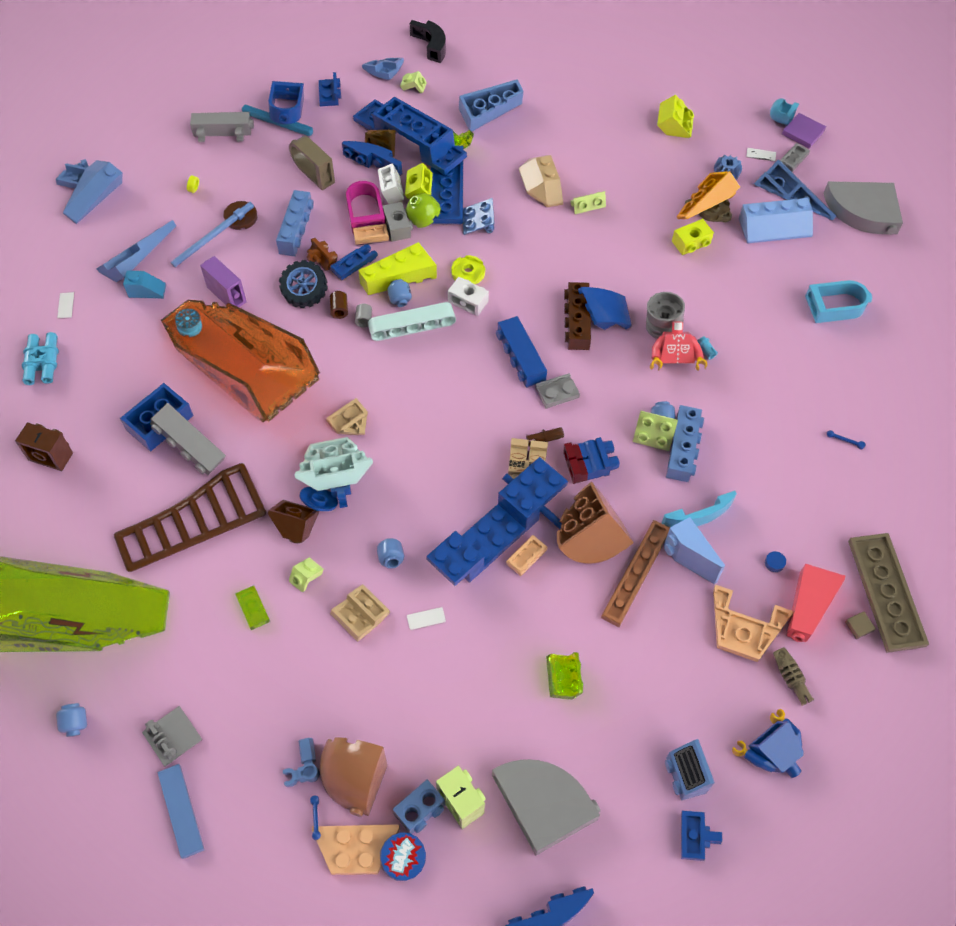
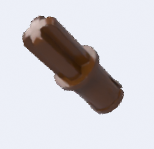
M562 427L547 431L543 429L542 432L526 435V440L535 439L533 441L549 442L564 438V431Z

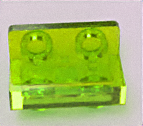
M573 652L569 656L557 654L546 656L550 698L572 700L583 693V681L581 679L579 653Z

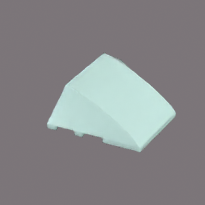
M348 437L313 443L309 445L304 455L305 460L300 463V469L294 475L296 479L318 491L356 484L373 464V459L367 458L364 451H359L357 445Z

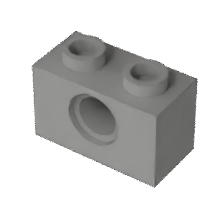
M403 203L383 205L385 223L391 242L411 238L413 225L411 220L408 221L406 208H404Z

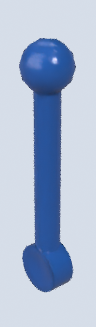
M832 430L827 432L828 437H835L857 445L859 449H864L866 446L863 441L857 442L835 434Z
M314 795L310 798V802L313 805L314 823L312 838L318 840L321 837V833L318 831L317 805L319 804V797Z

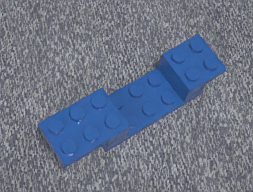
M395 96L385 104L374 99L353 115V120L368 130H396V133L419 146L422 162L444 175L467 157L466 151L455 146L453 129Z
M539 457L498 493V504L462 536L457 531H454L426 556V560L454 586L464 578L470 583L539 521L540 509L568 485V481Z

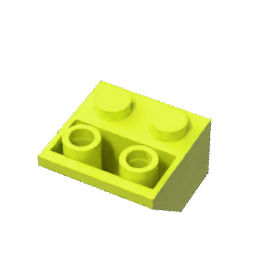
M675 94L660 103L657 126L666 135L690 138L693 129L694 113Z

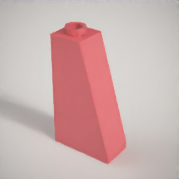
M809 564L803 566L799 574L792 606L793 614L789 620L786 636L791 637L797 642L808 641L844 582L845 575Z

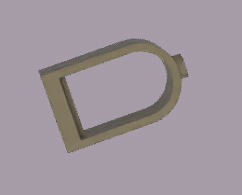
M307 136L291 141L289 144L291 157L297 167L321 190L335 183L331 157Z

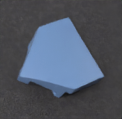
M86 159L80 160L81 163L75 165L65 164L66 170L56 178L57 185L75 189L84 171L89 167Z

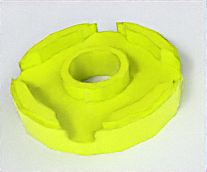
M466 255L463 258H457L453 262L451 274L455 281L460 277L469 280L473 284H477L484 279L485 266L482 260L476 256ZM467 268L472 269L471 272H466L464 270Z

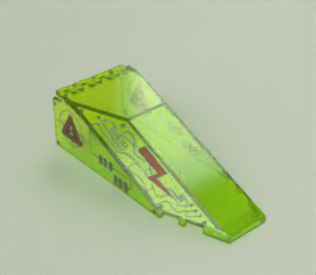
M0 556V652L102 651V647L115 643L121 645L125 643V640L138 636L144 638L163 632L166 626L170 592L169 590L111 572Z

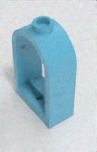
M852 280L813 284L809 286L805 295L815 323L858 318L863 314L868 303L872 302L871 292L863 284ZM848 294L857 298L861 304L826 309L822 297Z

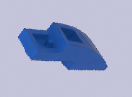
M342 142L343 155L358 162L360 165L370 168L373 164L377 168H382L393 163L400 176L403 174L402 162L393 158L392 151L365 142Z
M586 886L572 890V895L564 896V893L551 896V901L546 905L547 913L543 909L531 913V918L522 920V916L508 920L509 924L505 926H564L586 906L594 894L593 888L587 890Z

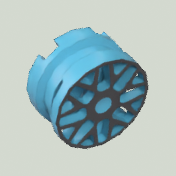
M183 309L175 316V323L180 335L193 337L201 332L203 326L200 314L196 310Z

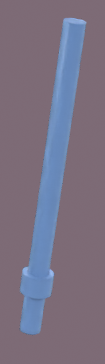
M252 202L247 203L241 209H236L232 216L171 261V264L177 267L235 221L245 217V214L254 208Z

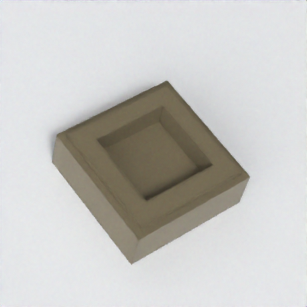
M861 612L845 621L856 639L874 632L876 629L865 612Z

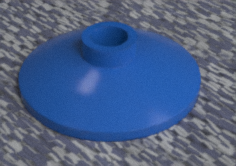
M309 486L303 488L299 494L300 500L306 506L316 511H332L338 505L337 497L332 498V494L328 490L318 491Z

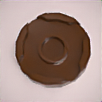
M237 201L228 205L224 210V219H228L236 209H241L249 202ZM255 206L245 214V217L235 221L229 227L241 230V228L247 229L253 226L258 218Z

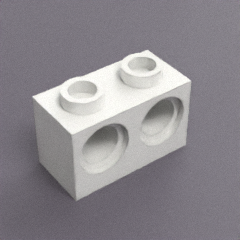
M393 163L378 169L381 192L388 204L404 200L401 177Z

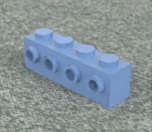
M293 191L276 239L279 254L296 257L298 248L301 245L302 236L305 233L306 224L309 221L310 212L314 206L310 192Z
M680 405L676 417L678 422L672 440L666 478L689 482L690 477L695 475L697 465L693 463L694 459L697 460L699 449L696 448V445L700 444L702 433H699V428H702L704 423V417H701L702 409Z

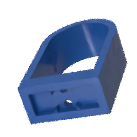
M272 81L268 100L269 117L272 121L279 124H292L300 120L304 102V83ZM275 99L298 100L297 104L291 108L274 106Z

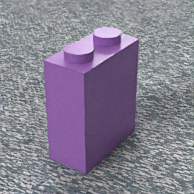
M215 256L200 265L207 288L227 307L235 311L247 302L241 279Z

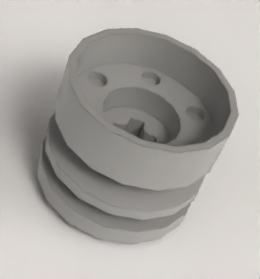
M660 292L650 297L647 302L646 329L651 336L658 339L659 336H662L663 332H672L673 321H684L685 303L680 296L672 292Z

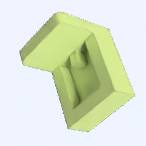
M417 71L405 74L400 87L403 91L416 87L419 93H423L427 82L421 73Z
M309 557L293 566L289 582L301 592H304L308 583L321 576L324 569Z

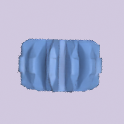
M723 155V157H719L716 161L714 171H730L735 180H737L742 172L741 161L737 160V157Z

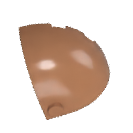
M593 482L586 485L573 498L575 502L570 509H565L560 519L562 523L561 528L557 531L559 549L568 558L580 563L603 562L616 556L634 543L614 509Z
M335 737L333 742L331 739H328L320 759V776L323 787L332 800L340 806L349 809V813L358 817H362L363 814L369 816L388 766L384 747L357 740L355 744L348 743V739L342 737Z

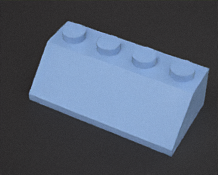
M808 198L743 204L739 221L747 243L813 236V210Z

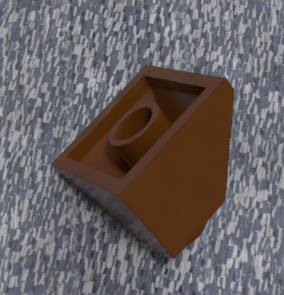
M286 500L280 501L268 510L269 517L282 537L297 544L304 542L309 537L319 514V511L313 510L310 507Z

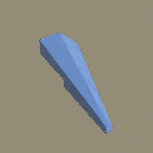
M777 160L754 183L756 186L787 200L808 198L813 212L830 220H834L837 217L780 160Z

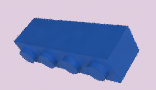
M516 316L498 322L496 336L499 341H502L505 353L509 354L512 367H516L520 382H523L527 388L546 381L547 369L519 317Z

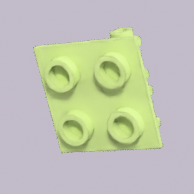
M640 411L632 442L669 451L678 420Z

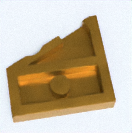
M368 130L365 133V143L384 147L392 151L394 157L396 130Z

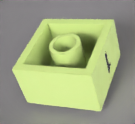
M458 765L438 779L436 787L437 791L445 799V805L461 829H464L484 814V801L486 798L479 788L475 790L471 783L473 780L466 769L462 771Z

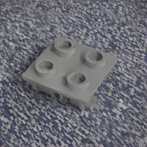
M180 706L157 722L153 720L148 721L145 724L146 729L142 732L164 767L203 740Z

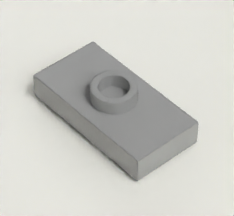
M796 143L780 161L793 172L809 155L810 150Z

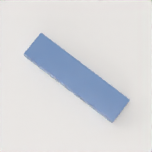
M180 764L157 772L181 858L185 859L204 851V845Z

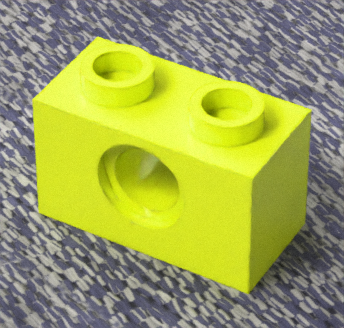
M424 163L407 170L405 196L409 200L420 193L431 195L433 173Z
M700 219L674 230L672 243L682 255H685L711 244L714 232L704 219Z

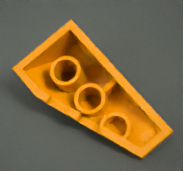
M730 171L710 173L699 184V191L691 195L692 200L684 205L676 216L677 219H689L732 198L740 188Z

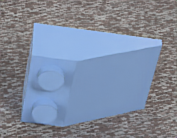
M691 517L670 527L664 543L666 553L672 556L676 562L713 584L717 583L725 564Z

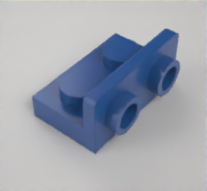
M333 72V79L318 80L320 107L339 105L338 99H341V89H338L341 88L340 78H337L336 72Z

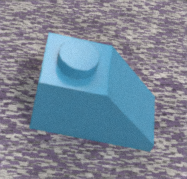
M126 271L123 285L129 298L164 299L165 282L145 271Z

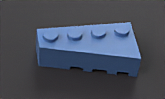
M517 79L459 96V111L469 131L472 132L521 105L524 91Z

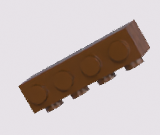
M568 282V289H564V300H567V303L564 304V314H567L564 328H568V332H565V342L568 343V350H590L591 317L585 306L587 301L584 295L579 294L578 291L581 287H589V283Z

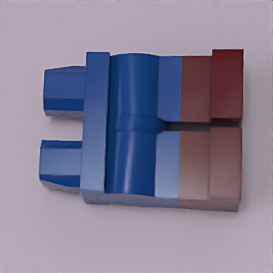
M599 437L584 443L572 445V442L564 444L563 454L567 467H569L568 470L573 484L602 476H609L611 470L619 468L618 456H607V454L614 453L615 450L612 440L602 441V438Z

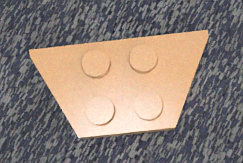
M400 825L318 826L321 837L316 841L332 875L378 874L381 869L380 850L388 838L398 834Z

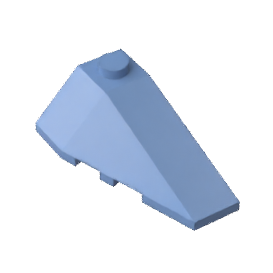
M96 160L84 171L63 214L77 224L122 184L123 172L110 162Z

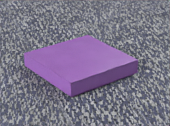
M798 113L783 130L782 135L810 149L823 134L827 126Z

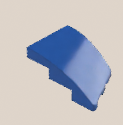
M581 287L578 289L579 294H583L587 301L585 306L590 313L594 325L603 330L615 324L625 329L632 327L625 296L601 288Z

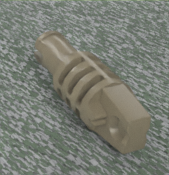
M783 647L773 652L782 677L787 686L794 690L801 705H806L807 701L808 703L814 701L805 685L806 679L786 648Z

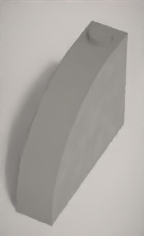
M828 181L824 191V198L829 209L838 219L860 231L874 234H898L903 221L894 183Z
M528 759L511 761L492 769V777L535 855L542 853L596 822L600 817V808L594 799H590L582 785L571 774L556 765L540 760Z

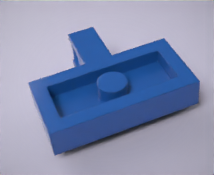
M682 811L681 859L704 861L705 848H710V844H721L722 832L710 831V826H705V812Z

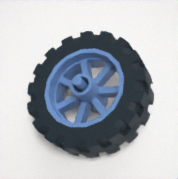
M301 260V262L295 261L293 262L294 264H289L286 267L287 269L282 271V277L279 278V288L286 301L294 307L300 306V308L314 306L313 304H318L320 299L325 297V291L328 289V282L323 270L312 261ZM313 277H315V283L309 282ZM293 281H295L296 283H298V284L292 286ZM300 288L298 294L293 292V290Z

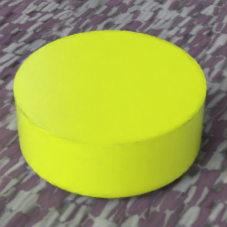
M191 175L187 182V191L195 193L199 186V178Z

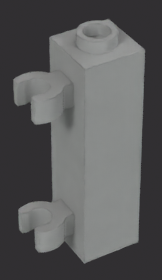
M249 112L191 113L190 126L193 136H198V142H205V136H237L238 142L244 141L245 135H251V129H254V120L250 118Z

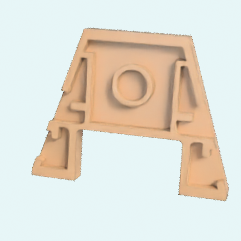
M715 585L713 596L717 648L758 662L789 620L793 611L775 605L770 622L766 623L729 610L728 607L733 590Z

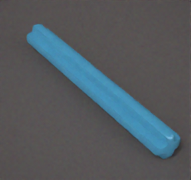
M249 105L242 107V112H249L251 117L307 136L313 134V128L299 122L279 124L270 119L269 112Z

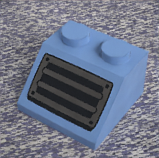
M699 739L693 740L669 752L667 755L665 766L668 773H672L674 782H672L675 794L680 796L681 801L706 794L715 783Z

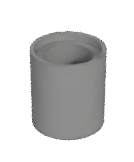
M359 304L356 307L355 324L359 327H368L367 323L372 317V307L368 304Z

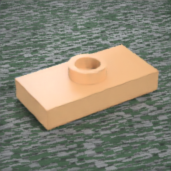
M386 224L353 228L355 245L389 240Z
M532 535L506 561V565L522 576L547 551L548 547Z

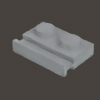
M570 373L536 384L535 388L539 392L545 409L580 397V393L571 379Z

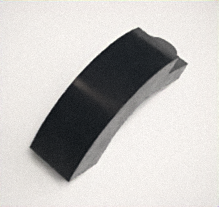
M411 20L409 23L410 36L429 42L427 45V59L441 63L446 55V36L442 28L429 20L426 24Z

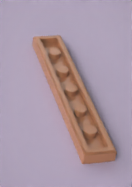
M653 520L601 616L602 619L620 627L665 543L670 527Z

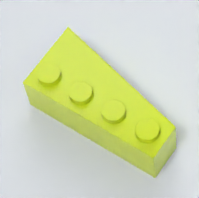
M419 242L358 270L360 284L368 295L387 291L390 283L398 279H402L407 283L423 282V279L430 278L432 280L437 278V266Z

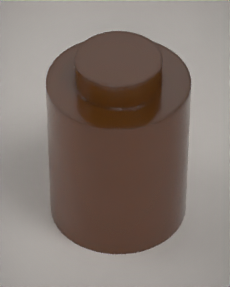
M335 291L330 294V314L333 318L342 319L348 315L347 294L342 291Z

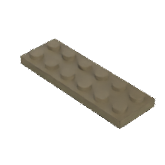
M889 533L850 538L848 543L886 653L927 647L929 642Z

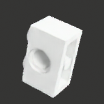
M460 277L456 279L448 290L449 303L476 316L481 313L488 303V290Z

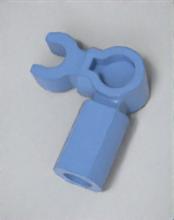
M305 738L298 741L301 763L304 766L298 767V770L295 771L290 768L283 770L284 775H292L290 781L284 782L286 787H292L298 781L301 783L307 781L315 782L319 779L320 771L314 764L316 762L313 738Z

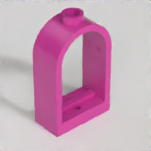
M358 181L351 184L347 188L346 199L352 233L353 228L385 224L378 187L369 181ZM360 195L372 196L377 201L379 214L353 217L351 202Z

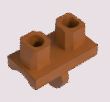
M312 238V245L307 250V260L319 263L325 271L330 270L331 264L337 262L338 255L335 251L328 252L329 247L325 241L319 242L316 238Z

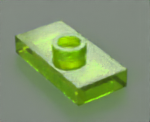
M254 585L235 593L251 630L270 622Z

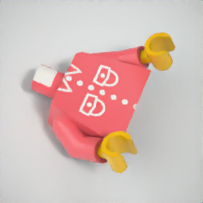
M673 321L672 332H663L662 336H659L652 346L653 361L650 364V369L654 368V364L658 365L659 371L663 363H695L697 361L695 368L699 371L698 364H703L704 369H706L707 361L703 359L701 346L695 336H692L689 332H683V322Z

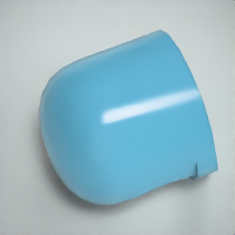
M783 98L777 99L771 107L770 117L774 121L787 126L792 121L799 103L794 102L791 105Z

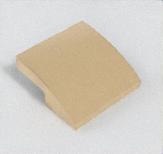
M362 584L349 593L345 601L331 609L330 614L358 642L390 614V610Z

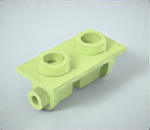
M605 191L573 198L571 206L574 207V213L579 214L606 207Z

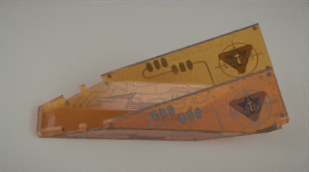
M188 299L161 319L176 350L261 422H270L279 414L278 410L283 411L293 402L292 398L296 400L307 391L306 387L310 388L320 380L318 376L320 371L303 338L231 303H227L226 307L219 306L217 302H213L212 305H205L204 301ZM183 309H194L200 314L203 327L196 336L189 337L185 335L184 337L177 330L175 316Z

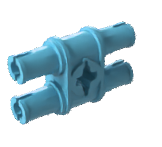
M46 333L45 346H39L40 338L37 334L28 335L27 347L23 350L24 361L21 365L24 370L22 381L25 385H33L35 383L36 371H42L41 380L43 383L49 384L53 382L54 370L57 368V355L59 353L57 348L58 336L56 333Z

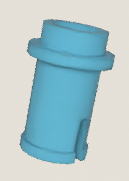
M703 336L697 340L708 360L713 359L718 354L710 344L709 338Z

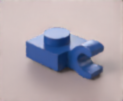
M350 485L331 488L332 498L338 497L339 507H348L346 495H351Z

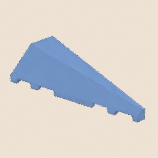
M173 220L96 269L115 282L125 278L126 271H132L176 227V224Z

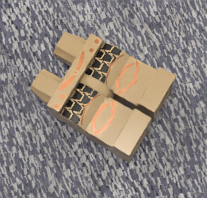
M512 438L508 474L515 479L539 457L546 461L548 442L531 440L529 460H526L529 440Z

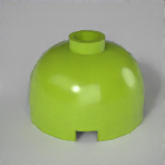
M426 193L413 196L406 207L408 219L418 228L427 227L434 222L432 219L435 216L438 217L441 210L437 200Z

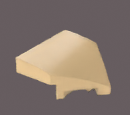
M355 398L327 417L326 421L337 434L365 435L368 411Z

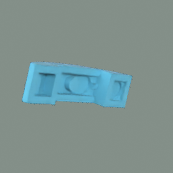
M732 491L718 496L714 506L685 515L683 509L665 514L662 524L672 527L691 517L696 526L709 523L730 508L737 493Z

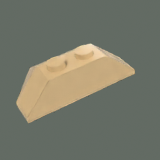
M551 155L530 158L519 167V172L528 195L543 203L547 208L563 205L560 177Z

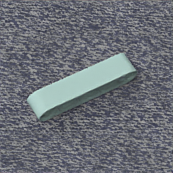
M444 302L373 317L369 319L367 324L371 338L375 341L450 326L456 322V317L451 303Z

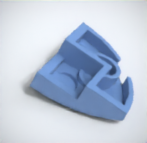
M404 58L373 60L363 64L362 68L376 77L390 80L400 70Z

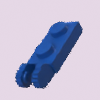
M366 244L331 265L330 269L342 281L368 262L371 263L375 260L378 253L375 250L370 252L371 246Z

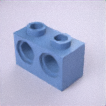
M427 779L392 810L395 817L409 833H419L426 827L427 820L432 816L436 818L444 811L445 799ZM426 797H433L436 801L433 805L426 806L423 800ZM413 811L418 814L417 819L414 821L406 819V815L409 812Z

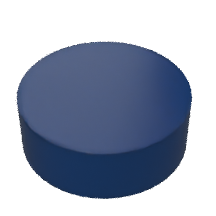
M777 551L770 552L765 559V566L772 572H780L786 565L785 556Z

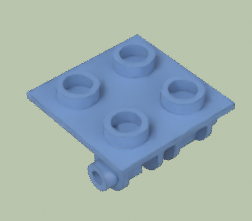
M493 198L463 208L464 235L482 228L487 233L493 232L495 229Z

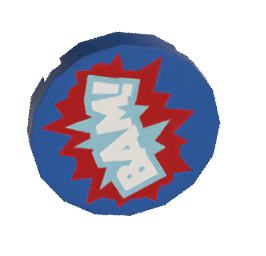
M400 832L392 835L384 842L380 850L381 867L388 877L396 881H407L415 878L422 871L426 861L423 843L411 833Z

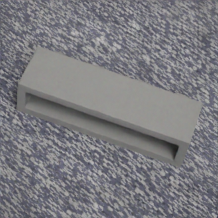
M169 403L151 418L150 424L153 431L158 435L162 434L166 437V442L173 448L176 446L181 451V456L187 461L191 460L200 473L209 475L225 459L226 455Z

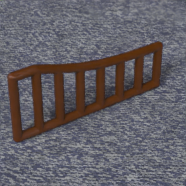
M239 463L222 470L194 493L172 507L137 524L115 532L114 539L126 570L133 572L266 515V510L245 464ZM240 472L257 511L247 515L229 478L230 475ZM221 480L238 516V519L228 523L213 491V487ZM205 493L220 525L212 530H208L196 502ZM188 505L201 532L200 535L193 538L189 537L179 513L180 510ZM171 515L182 539L181 543L174 546L170 545L161 523L163 519ZM151 525H154L163 547L162 551L155 554L151 553L142 531ZM133 533L136 535L144 556L143 559L132 562L123 539Z

